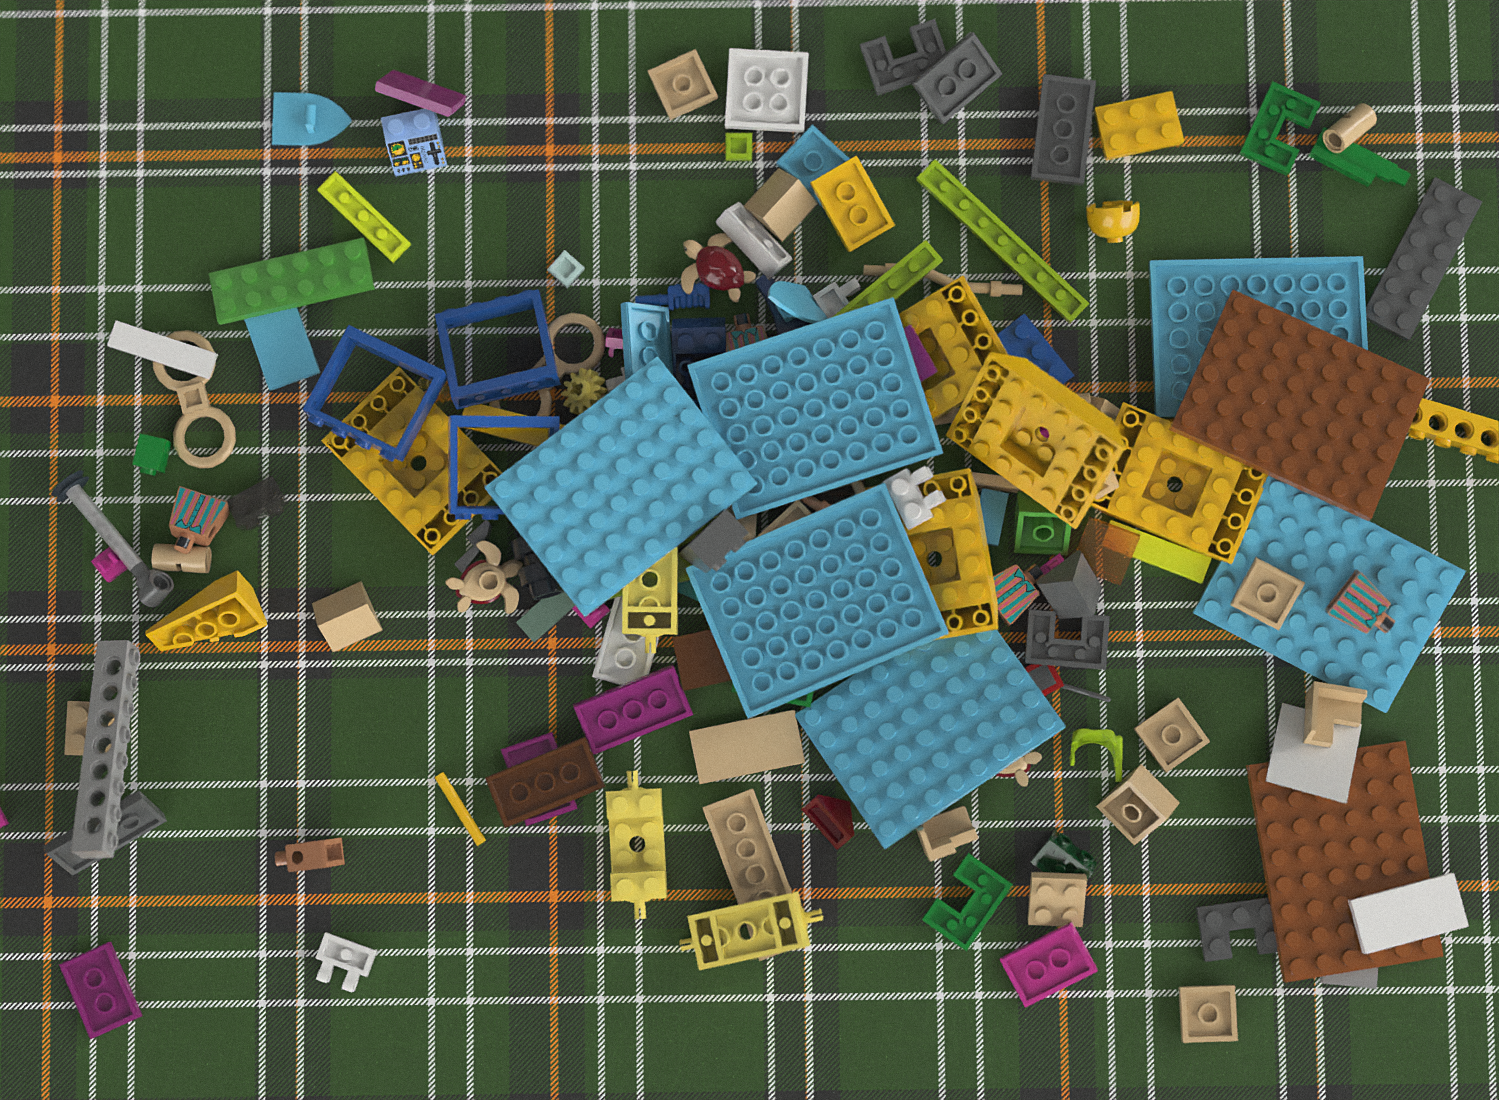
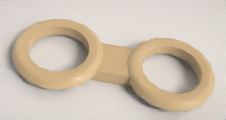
M569 313L562 315L548 326L552 347L558 331L564 326L571 324L582 325L592 333L595 342L594 350L590 357L578 364L565 363L554 352L559 379L565 374L571 375V373L579 375L580 368L585 370L593 369L604 355L605 338L603 331L595 320L584 314ZM545 355L532 369L547 366ZM553 387L537 390L541 398V407L536 416L550 415L552 407L550 390ZM501 399L489 402V406L501 409Z
M189 330L175 331L165 336L180 342L189 341L202 349L214 352L210 342L196 332ZM153 361V370L158 380L168 389L176 391L179 397L183 415L177 421L173 431V444L178 456L188 465L200 469L213 468L223 463L233 451L236 442L235 427L230 417L223 411L210 406L205 384L209 379L197 376L189 381L180 382L168 375L165 365ZM215 362V365H214V368H213V370H212V373H211L210 378H211L212 375H213V372H214V369H215V366H216V362ZM200 417L216 419L224 430L222 447L216 454L210 457L200 458L194 456L185 445L184 435L187 427L192 421Z

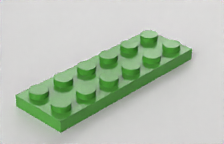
M364 237L209 273L217 322L220 325L375 289Z

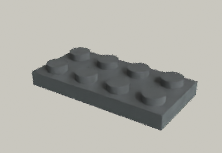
M1043 74L1030 180L1083 186L1096 80Z
M140 791L130 794L120 801L121 819L117 825L118 846L114 851L167 821L164 813ZM101 823L97 825L95 832L101 828ZM74 828L63 835L55 837L51 842L44 845L46 854L71 875H75L102 859L81 858L71 852Z

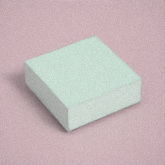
M565 250L547 269L566 288L585 270Z

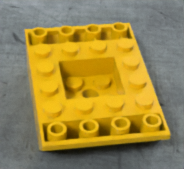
M964 276L959 277L899 313L903 328L908 325L913 326L938 370L937 373L921 382L933 421L962 405L989 353L994 352L1008 355Z
M994 352L989 353L945 435L1074 529L1079 526L1125 449V444L1116 423L1110 417L1026 358ZM1040 427L1048 430L1049 438L1041 435Z
M398 367L342 422L396 448L425 393ZM435 403L403 462L397 459L391 462L379 455L380 451L372 447L370 450H366L355 443L356 439L348 435L344 439L330 432L321 440L432 555L439 551L470 521L455 520V514H448V416ZM458 428V506H485L492 497L484 487L500 476L502 472ZM416 457H424L426 459V467L421 471H416L412 467V462Z
M1123 402L1115 419L1116 426L1125 444V449L1113 467L1119 487L1099 499H1094L1091 507L1189 550L1232 564L1264 490L1262 486L1268 475L1170 431L1169 428L1172 422ZM1176 477L1181 481L1182 487L1179 492H1171L1167 488L1169 478Z
M971 469L933 475L934 477L919 484L918 488L924 498L936 490L942 491L945 496V502L930 509L934 517L911 530L907 529L900 514L899 517L949 634L935 640L997 630L998 601L980 497ZM937 551L942 556V562L939 566L932 567L929 564L928 558L932 552Z

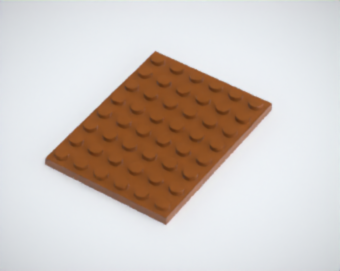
M1232 290L1169 430L1369 521L1377 507L1430 378L1236 290Z
M1406 741L1357 748L1347 803L1267 782L1266 777L1270 762L1246 765L1283 982L1443 957L1440 934L1363 954L1348 902L1350 899L1430 878Z

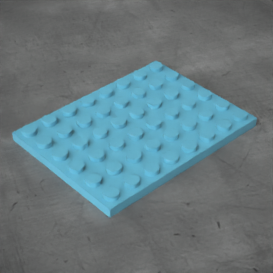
M1363 256L1150 260L1148 263L1155 415L1163 419H1174L1232 290H1236L1368 350Z
M893 297L687 365L703 415L757 482L753 489L732 504L736 520L943 454Z
M657 356L484 488L579 611L586 617L753 489L757 482Z
M1268 476L1262 486L1264 490L1233 563L1219 562L1193 613L1328 684L1367 690V697L1363 702L1387 713L1466 571L1370 521L1364 520ZM1255 557L1305 582L1279 630L1230 605ZM1356 569L1391 603L1385 613L1395 620V624L1386 634L1376 626H1373L1366 634L1332 617L1324 610Z
M885 483L746 542L736 553L730 550L724 556L727 562L716 572L711 569L704 573L694 565L685 568L747 718L754 717L949 634Z
M997 630L928 642L857 672L811 703V707H805L795 714L796 719L884 849L1066 728L1063 721Z

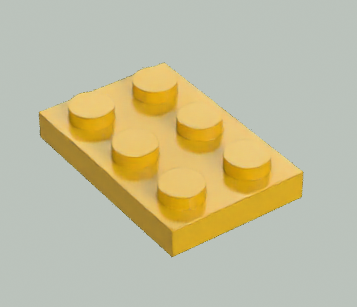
M1172 91L1095 107L1094 109L1105 161L1184 143Z
M857 156L850 158L809 182L848 252L853 251L895 226Z

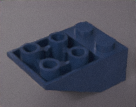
M725 317L672 319L673 375L691 399L698 401L687 365L726 353Z

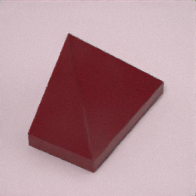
M818 794L801 809L837 850L854 836L849 801Z

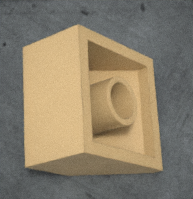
M1140 764L1104 797L1096 807L1135 845L1165 822L1180 802Z

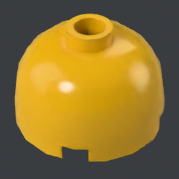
M1129 200L1103 202L1101 208H1096L1095 203L1086 206L1087 220L1091 231L1099 237L1107 238V243L1122 242L1123 236L1134 232L1139 223L1140 205L1138 201L1134 204Z

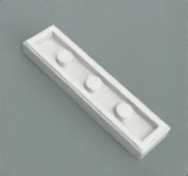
M115 321L107 344L111 348L206 379H210L218 356L214 352L119 321Z

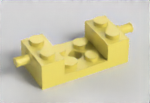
M679 545L623 588L622 634H638L645 637V653H650V643L651 653H656V637L678 635L677 584ZM654 572L657 575L658 582L654 587L648 588L643 584L642 578L645 573Z
M626 771L628 788L620 791L606 792L612 871L610 874L612 901H629L634 903V919H640L639 908L641 909V919H645V902L651 899L668 897L662 788L645 789L638 787V771H633V782L632 771ZM634 836H640L645 841V847L640 852H635L630 848V840Z
M799 891L688 916L692 938L681 939L680 945L690 943V945L681 946L680 948L682 951L695 949L699 970L810 946L807 932L808 923L823 921V915L812 917L822 914L821 909L805 912L801 905ZM745 923L753 928V936L750 939H744L740 934V928Z

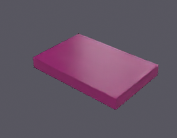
M1072 921L999 958L1025 1007L1098 971Z

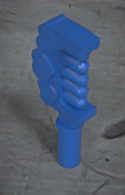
M694 283L690 295L682 290V284L681 286L675 284L668 287V294L635 296L636 303L654 306L669 305L670 311H674V308H691L692 306L694 308L698 306H705V309L710 308L709 287L702 283Z

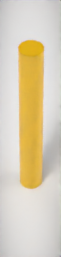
M444 772L437 775L435 780L475 844L478 846L485 842V837Z

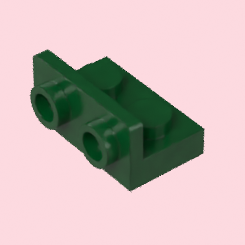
M1056 830L1050 834L1049 839L1031 860V863L1044 873L1086 874L1087 880L1093 874L1097 864L1089 852L1080 850L1067 835L1058 833Z

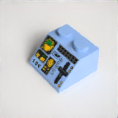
M420 109L381 117L385 142L395 176L447 166L436 112Z

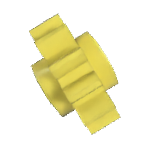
M580 368L579 375L571 373L572 381L564 382V385L568 388L561 395L568 398L563 405L570 408V412L580 415L599 401L601 394L607 392L606 388L601 387L605 379L598 376V372L594 370Z

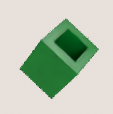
M139 434L132 465L140 468L139 473L155 476L156 472L165 473L172 442L163 438Z

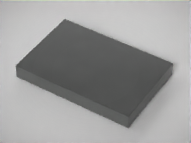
M969 32L910 83L938 122L944 124L1000 77L1002 72L974 32Z

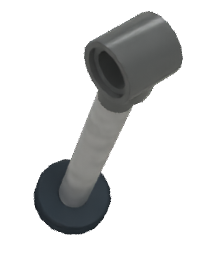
M77 471L65 478L53 489L51 496H57L56 502H62L70 498L137 579V596L139 600L148 607H158L173 590L174 583L172 578L163 571L150 570L82 489L89 480V477H83L84 471Z

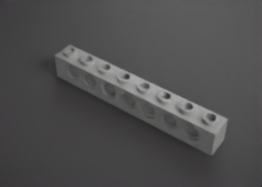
M129 640L97 641L71 852L81 858H114V849L118 846L117 825L121 819V795H123L125 790L123 775L124 769H126L128 764L126 750L127 743L131 739L129 725L130 717L134 713L132 701L133 692L137 688L136 667L140 662L139 649ZM121 667L119 672L114 674L116 669ZM116 692H118L117 696L113 700H111L112 696ZM114 718V722L108 726L109 721ZM111 744L110 749L105 752L106 747ZM108 770L107 775L101 779L103 773ZM105 796L103 803L98 806L99 800ZM101 823V828L95 832V828Z

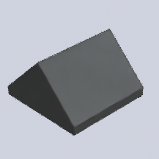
M1078 550L1036 581L1059 619L1094 616L1102 586L1082 552Z

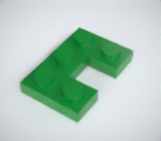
M1272 81L1239 155L1287 176L1300 150L1276 139L1283 121L1287 119L1309 129L1321 102Z
M969 853L966 854L952 874L974 890L961 911L958 913L936 897L921 919L966 952L1013 885Z

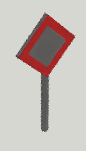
M1031 664L1025 667V670L1044 696L1059 688H1063L1105 702L1111 701L1110 697L1063 683L1054 666Z

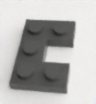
M935 19L910 27L909 32L917 52L893 60L885 36L860 44V50L877 96L910 85L912 80L946 52Z
M1028 610L1024 664L1106 670L1110 616L1094 615L1081 617L1080 640L1054 638L1055 611Z
M1268 897L1196 907L1205 962L1233 958L1229 931L1254 928L1257 954L1278 952Z

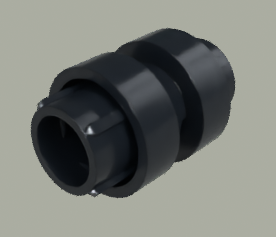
M515 528L517 539L513 540L510 544L514 559L523 560L525 567L518 570L521 587L530 588L533 600L546 599L562 594L564 592L562 587Z

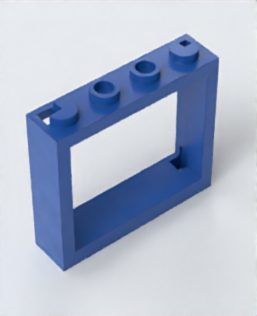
M538 289L533 291L525 290L520 292V294L508 297L499 296L492 301L475 302L467 307L446 309L442 313L435 314L451 399L457 410L561 385L544 305ZM534 308L547 366L459 387L447 329Z
M348 325L308 398L303 411L309 417V422L319 427L325 424L332 428V433L346 439L348 435L356 439L355 443L366 450H370L371 447L380 451L379 455L391 462L394 459L403 462L447 380V375L444 370ZM355 346L363 348L431 381L396 448L320 411Z
M448 416V514H455V520H471V514H482V520H498V514H504L499 506H458V428H548V438H550L559 431V416Z

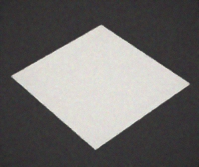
M1282 703L1266 781L1347 803L1362 724L1359 727L1334 724L1333 744L1330 748L1303 743L1305 709Z

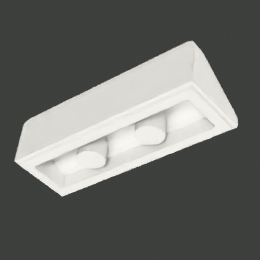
M740 202L726 209L717 219V225L767 278L773 277L793 259Z

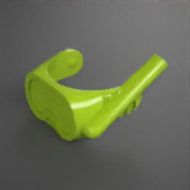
M1078 729L1074 731L1071 743L1070 766H1074L1075 751L1080 746L1088 743L1100 744L1106 747L1113 756L1115 782H1122V737L1115 736L1114 732L1109 729Z

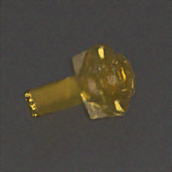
M425 378L418 380L419 388L428 389L431 381ZM447 380L435 404L439 401L444 404L451 397Z

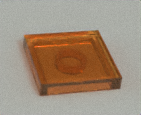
M1089 516L1076 551L1080 550L1096 577L1121 585L1140 535Z

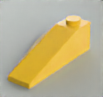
M237 570L208 585L146 630L145 635L160 651L192 646L195 641L209 639L210 642L219 641V637L234 634L235 638L245 636L267 626V621L253 587Z

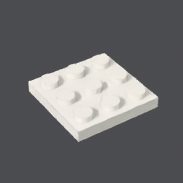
M730 48L725 128L804 133L808 52Z

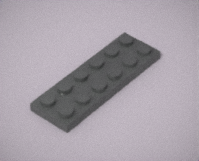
M1436 177L1432 179L1366 304L1367 321L1405 341L1410 340L1482 201Z

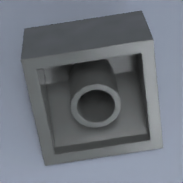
M725 509L679 555L704 573L711 569L716 572L727 562L724 556L730 550L736 553L746 543L743 538L749 532Z

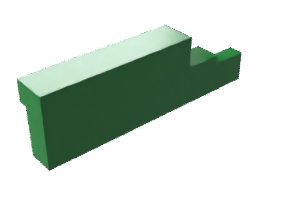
M1325 127L1319 133L1308 154L1309 157L1366 187L1372 183L1374 177L1387 183L1391 180L1404 187L1411 175L1393 162L1354 142L1341 153L1330 151L1323 142V133L1327 130Z

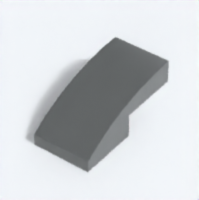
M487 520L467 537L473 544V547L454 564L462 573L468 566L476 562L482 554L476 547V543L480 540H489L493 526Z

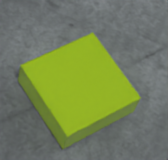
M726 133V161H752V133Z

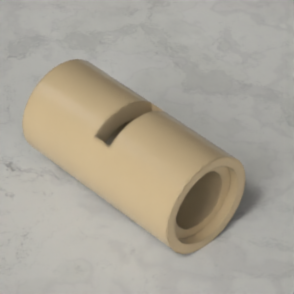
M1363 103L1355 106L1323 133L1325 146L1334 153H1341L1376 124L1377 117L1374 110L1369 105Z
M156 543L152 550V568L162 571L182 570L183 572L209 573L212 558L211 548L192 546L189 554H183L174 548V544Z

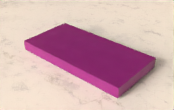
M673 664L573 704L593 755L693 715Z

